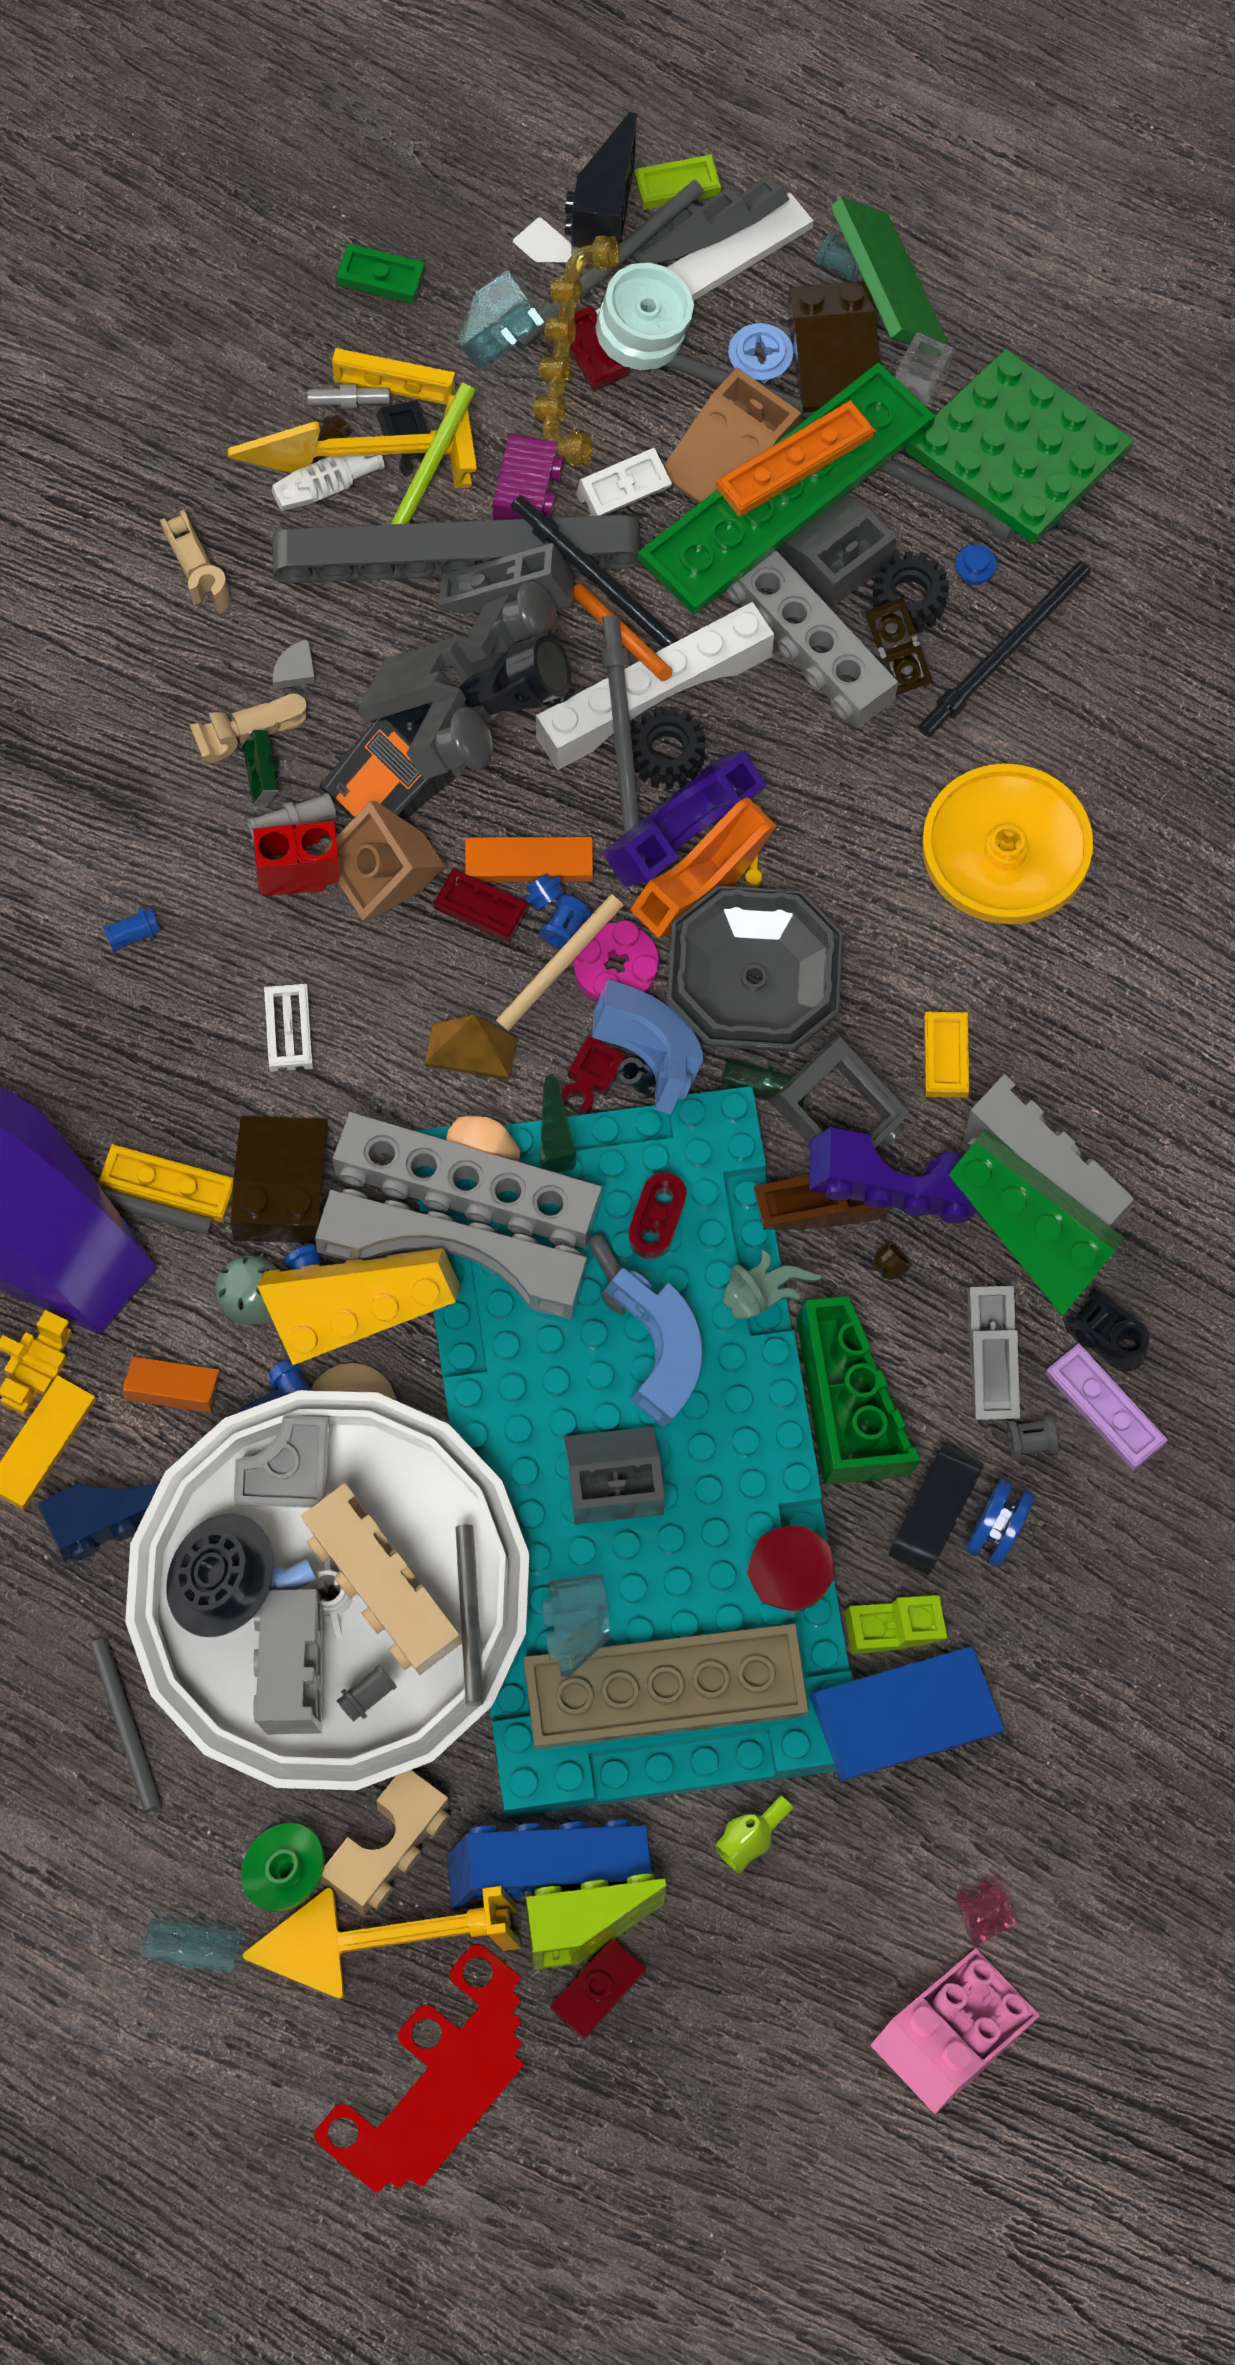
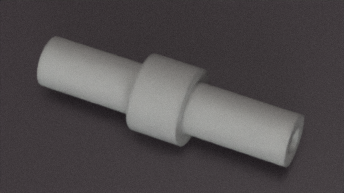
M340 384V389H308V406L341 405V409H357V405L390 404L389 387L357 388V384Z

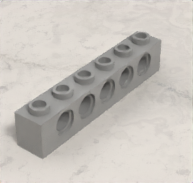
M774 551L726 590L730 599L737 604L741 602L745 606L751 602L754 603L773 631L774 639L777 641L781 654L790 662L794 660L802 668L810 686L817 691L821 689L831 700L833 710L841 719H848L858 729L895 701L898 681L777 551ZM768 588L776 593L765 595L760 593L759 590ZM789 617H796L802 620V622L798 624H792L787 622L785 619ZM815 646H823L829 649V651L825 653H818L814 651L812 648ZM842 675H850L854 677L856 680L853 682H844L840 680L838 677Z
M349 1112L333 1157L334 1174L338 1175L347 1184L362 1187L365 1184L381 1188L383 1193L393 1198L405 1199L409 1196L422 1200L427 1207L437 1211L446 1212L448 1209L465 1213L468 1219L477 1223L489 1224L493 1221L506 1225L515 1234H523L529 1237L536 1234L550 1238V1242L556 1246L564 1245L571 1248L577 1246L586 1249L601 1204L602 1186ZM383 1153L394 1158L392 1162L383 1166L376 1165L371 1161L374 1156ZM421 1166H429L435 1170V1173L428 1178H420L413 1174L414 1170ZM469 1178L474 1180L477 1186L471 1190L464 1191L458 1189L455 1184L461 1179ZM503 1191H513L520 1196L512 1203H504L497 1198ZM554 1203L562 1210L556 1215L548 1216L541 1213L539 1208L544 1204Z

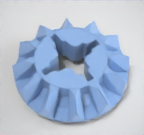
M765 323L751 324L736 332L730 341L728 360L731 361L733 369L739 368L753 379L761 380L764 385L769 379L775 377L780 380L787 368L791 367L793 346L789 337L778 327ZM757 343H760L764 354H767L764 364H760L757 356H753L757 349Z

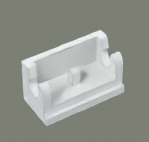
M652 448L580 479L576 495L580 503L586 501L590 511L589 516H604L652 494L663 492L668 487H671L672 483L655 448Z

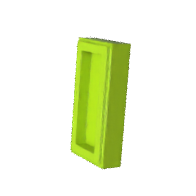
M712 154L634 169V179L643 210L664 206L693 180H696L704 190V193L695 200L714 197L721 192V185Z

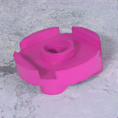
M624 920L618 923H607L574 959L576 983L583 994L595 1002L596 999L599 1000L607 979L634 987L649 994L657 978L659 966L658 952L650 937L645 932L639 930L631 921ZM609 958H623L626 961L623 964L624 971L617 973L614 968L607 970L605 966L609 963Z

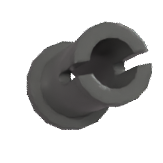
M377 1665L370 1674L349 1691L343 1689L341 1691L342 1696L336 1702L353 1722L359 1717L364 1720L367 1717L365 1712L390 1691L395 1690L397 1686L383 1668Z

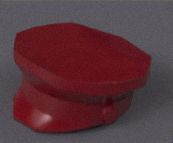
M786 1526L774 1529L760 1537L752 1553L747 1570L750 1583L763 1604L795 1612L816 1605L826 1594L835 1575L831 1546L821 1536L806 1526Z

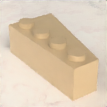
M343 1483L301 1515V1518L313 1535L307 1543L322 1563L331 1558L340 1570L334 1578L347 1596L351 1599L358 1594L368 1608L362 1611L361 1614L378 1635L385 1629L395 1643L388 1649L401 1667L406 1670L413 1666L416 1672L421 1675L461 1645L462 1638L422 1584L417 1582L415 1575L398 1552L388 1544V1540L371 1516L365 1513L354 1497L355 1495L346 1483Z

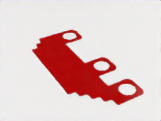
M475 1944L470 1946L449 1973L451 1982L479 2005V2008L459 2030L433 2007L423 2005L412 2014L399 2030L398 2040L401 2045L428 2066V2068L380 2126L376 2129L350 2106L339 2104L332 2109L315 2130L314 2138L316 2143L375 2193L380 2192L387 2183H391L396 2188H402L407 2180H412L419 2187L424 2186L524 2066L523 2062L515 2056V2052L522 2045L521 2041L514 2036V2031L521 2024V2019L513 2014V2010L521 2002L520 1998L513 1993L514 1987L520 1981V1976L482 1945ZM474 1958L485 1959L490 1963L493 1970L491 1981L479 1988L467 1984L463 1977L465 1964ZM422 2019L434 2020L441 2028L442 2035L439 2043L429 2049L418 2047L413 2042L411 2036L413 2026ZM348 2118L356 2124L358 2137L352 2146L338 2148L330 2142L328 2129L336 2119Z

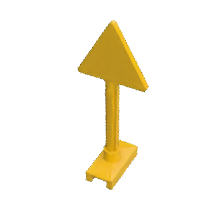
M455 395L449 396L443 416H445ZM468 408L444 455H450L454 488H471L470 472H476L477 469ZM311 422L228 448V457L293 473L302 467L312 464L313 458L316 456L349 457L426 453L437 430L430 431V434L334 438L318 441L320 433L319 422Z
M501 1886L483 1888L484 1907L468 1909L467 1914L339 1932L335 1893L332 1889L327 1888L243 1953V1958L252 1964L329 1996L343 1999L345 1994L341 1963L342 1953L470 1934L471 1937L488 1935L503 1951L521 1949L519 1937L509 1928L511 1926L509 1913L517 1912V1905Z

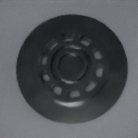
M223 1514L204 1521L185 1537L172 1558L166 1582L167 1601L170 1611L183 1629L201 1637L223 1636L245 1625L257 1613L269 1593L274 1575L272 1545L261 1526L243 1515Z

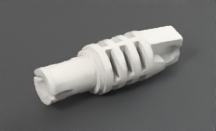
M382 455L324 458L296 470L273 484L272 493L281 511L313 504L328 496L349 489L353 484V480L384 469V460Z

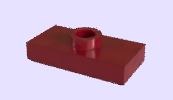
M591 305L556 321V330L594 392L629 376L630 368L622 366L610 358L599 344L595 329L598 315Z
M454 868L451 870L433 903L435 910L509 944L529 910L528 902Z
M611 1938L550 2006V2010L579 2037L585 2040L646 1973V1968Z

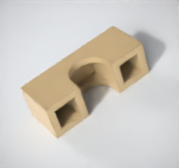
M412 1770L396 1775L376 1800L378 1812L388 1818L396 1828L393 1839L380 1849L369 1850L362 1848L347 1837L324 1866L323 1875L320 1880L321 1883L327 1888L332 1889L337 1896L364 1916L371 1907L378 1910L385 1903L393 1891L390 1882L400 1870L406 1874L414 1866L422 1853L418 1849L420 1844L428 1834L435 1837L450 1818V1815L446 1813L449 1809L448 1797Z

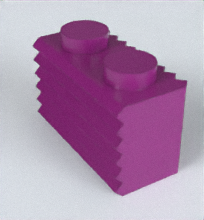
M509 433L493 499V520L523 519L510 507L519 495L527 499L544 516L549 514L552 517L556 493L550 492L552 481L560 482L564 465V457L558 456V442Z

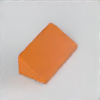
M132 1356L122 1393L124 1400L212 1413L220 1371L219 1369Z

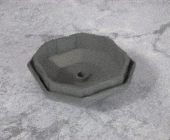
M716 886L672 922L667 1005L707 1046L794 1052L839 1015L843 932L803 891ZM751 974H756L762 978V981L752 984L746 978Z

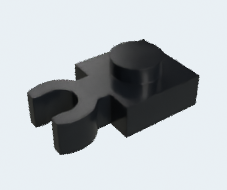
M418 400L379 408L376 414L383 436L429 434ZM426 453L402 454L399 460L401 473L404 476H409L413 469L410 459H417L422 462Z

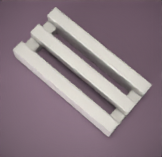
M307 984L264 987L270 1072L278 1071V1068L287 1067V1071L296 1070L295 1067L304 1066V1069H313ZM291 995H299L303 1055H295ZM282 996L286 1056L277 1057L274 997Z

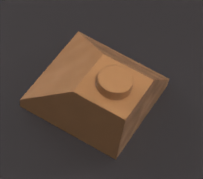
M370 801L336 837L341 865V875L338 877V883L362 921H368L419 894L445 867L423 832L376 801ZM332 842L320 855H323L329 851V849L332 846Z

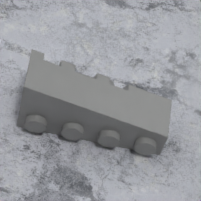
M1004 1073L970 1110L963 1140L966 1143L967 1150L985 1129L1115 1230L1129 1215L1134 1198L1094 1159H1088L1084 1162L1079 1157L1081 1152L1075 1144L1076 1142L1065 1131L1053 1132L1041 1116L1044 1111L1033 1100L1024 1104L1010 1090L1016 1084Z

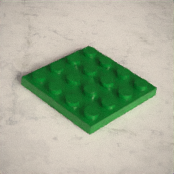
M1005 349L935 415L934 425L906 446L905 452L1034 545L1131 450L1134 440Z

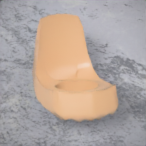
M481 1116L458 1117L448 1129L447 1141L519 1162L520 1149L506 1127L491 1118Z

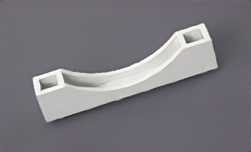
M751 602L656 652L672 668V675L668 680L660 681L640 661L625 668L629 719L632 720L645 710L680 691L706 681L737 676L771 658L774 633L754 603ZM606 678L570 697L567 701L536 715V739L557 770L593 752L614 733L609 679Z

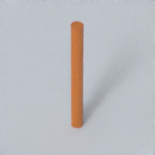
M582 583L576 584L573 587V598L602 626V617L615 615ZM620 620L622 645L660 681L668 680L672 675V668Z

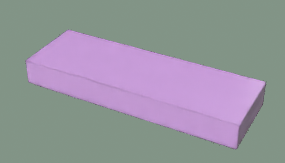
M1079 1343L1046 1370V1377L1133 1472L1167 1444L1168 1439Z

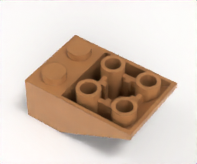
M736 367L707 400L664 464L672 485L698 504L717 490L715 486L718 478L766 451L796 428L801 422V412Z

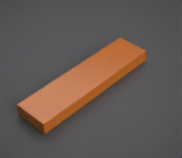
M850 400L718 478L715 487L736 514L741 517L874 438L875 430Z

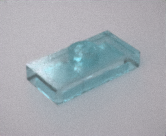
M151 1919L142 1945L141 1959L179 1964L185 1968L199 1967L233 1973L241 1948L242 1933Z

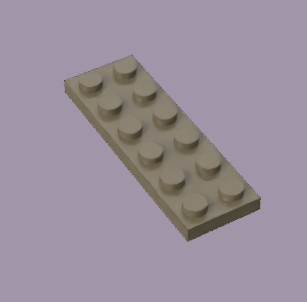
M795 1624L523 1657L535 1750L808 1716Z

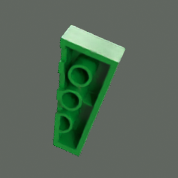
M985 1129L949 1173L952 1180L1061 1316L1075 1302L1124 1238Z
M849 1296L805 1300L796 1316L824 1485L910 1477L921 1460L915 1446H911L905 1433V1423L899 1410H895L886 1389V1380L882 1371H878L869 1351L871 1346Z

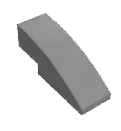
M1014 1286L967 1287L969 1352L975 1420L1020 1419L1017 1330H1015Z

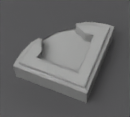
M308 640L293 644L280 655L273 670L274 689L315 683Z

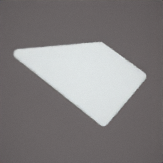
M540 217L513 239V243L535 262H588L586 256L571 254V243Z

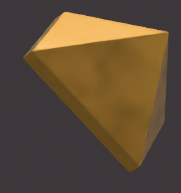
M476 1015L432 1024L425 1066L510 1080L517 1038Z

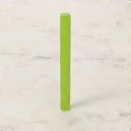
M463 382L461 383L391 524L410 523L476 392L475 388Z

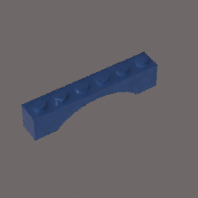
M282 1388L242 1406L239 1412L285 1396ZM160 1482L127 1489L97 1488L76 1484L38 1502L41 1515L63 1561L65 1562L71 1558L75 1561L85 1559L97 1552L99 1545L111 1539L122 1541L135 1535Z

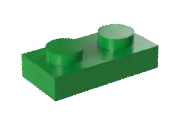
M347 243L336 275L337 286L414 305L425 274V262Z

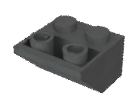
M653 1427L564 1436L574 1525L664 1515L665 1495L660 1456Z

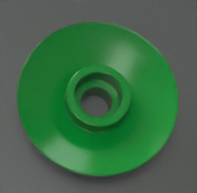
M296 1823L276 1825L258 1836L247 1850L241 1866V1885L247 1898L260 1909L270 1912L286 1911L304 1902L316 1889L323 1875L325 1852L320 1839L309 1828ZM292 1869L291 1873L286 1877L288 1871Z

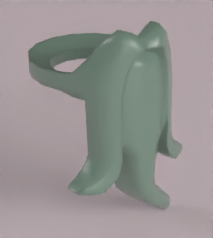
M762 1250L761 1263L755 1268L747 1271L742 1266L736 1265L729 1270L730 1281L724 1294L723 1304L727 1308L732 1309L734 1319L752 1318L763 1313L784 1298L799 1301V1295L794 1289L782 1288L778 1290L782 1284L791 1280L816 1282L822 1276L788 1265L766 1273L770 1268L771 1258L766 1251Z

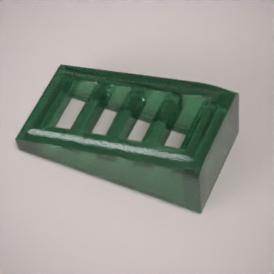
M554 1074L545 1076V1082L543 1083L540 1167L544 1170L560 1173L574 1169V1166H576V1151L557 1076L554 1077Z

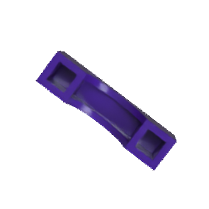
M744 750L719 757L605 849L602 854L625 887L649 882L678 858L677 852L689 839L714 821L725 816L740 800L747 797L751 799L767 784Z
M830 1127L810 1141V1191L825 1193L826 1197L832 1200L856 1199L865 1201V1205L872 1208H885L888 1206L904 1209L905 1214L912 1216L926 1214L941 1216L942 1220L947 1223H964L968 1221V1218L978 1213L976 1208L949 1176V1173L964 1154L947 1151L926 1164L921 1176L912 1177L900 1174L885 1164L877 1154L870 1135Z

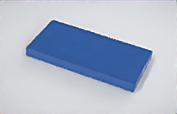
M973 1646L820 1690L809 1696L841 1782L993 1737L1005 1731Z

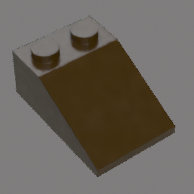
M865 281L789 287L788 325L793 346L803 413L816 412L878 362L880 363L874 302Z
M241 1116L233 1178L230 1222L234 1241L316 1244L315 1236L323 1214L328 1119Z

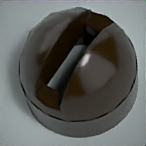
M887 1241L874 1255L873 1265L875 1271L881 1266L887 1270L882 1276L883 1279H897L912 1267L908 1257L890 1241Z

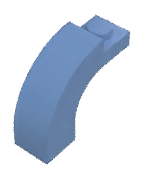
M607 979L593 1011L592 1038L622 1046L641 1057L652 1069L655 1076V1110L671 1114L677 1100H684L703 1062L700 1043L693 1030L666 1004L634 987Z
M622 1267L604 1292L644 1324L652 1337L655 1348V1361L652 1371L630 1401L661 1427L665 1428L684 1406L698 1380L702 1361V1344L699 1328L690 1307L672 1285L667 1283L661 1292L656 1295L651 1291L652 1286L646 1278L635 1271L629 1273Z

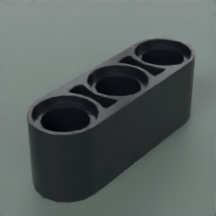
M944 1444L888 1556L929 1576L981 1474L984 1463Z

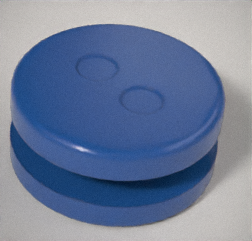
M1005 1478L1000 1479L992 1491L965 1547L967 1553L976 1556L986 1539L993 1542L994 1545L987 1563L994 1567H999L1006 1558L1035 1499L1034 1493L1024 1489L1014 1505L1007 1502L1006 1500L1013 1482Z

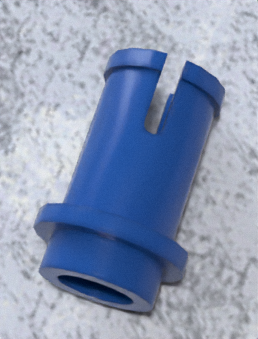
M139 908L137 909L138 914L109 926H103L113 952L149 937L150 941L154 940L153 935L161 932L151 908L145 911Z
M290 1360L278 1363L269 1372L270 1386L275 1391L282 1388L285 1395L298 1390L312 1391L300 1375L302 1372L301 1367L298 1364L292 1365Z

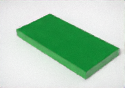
M842 197L831 205L832 211L890 337L932 351H941L949 343L889 214Z

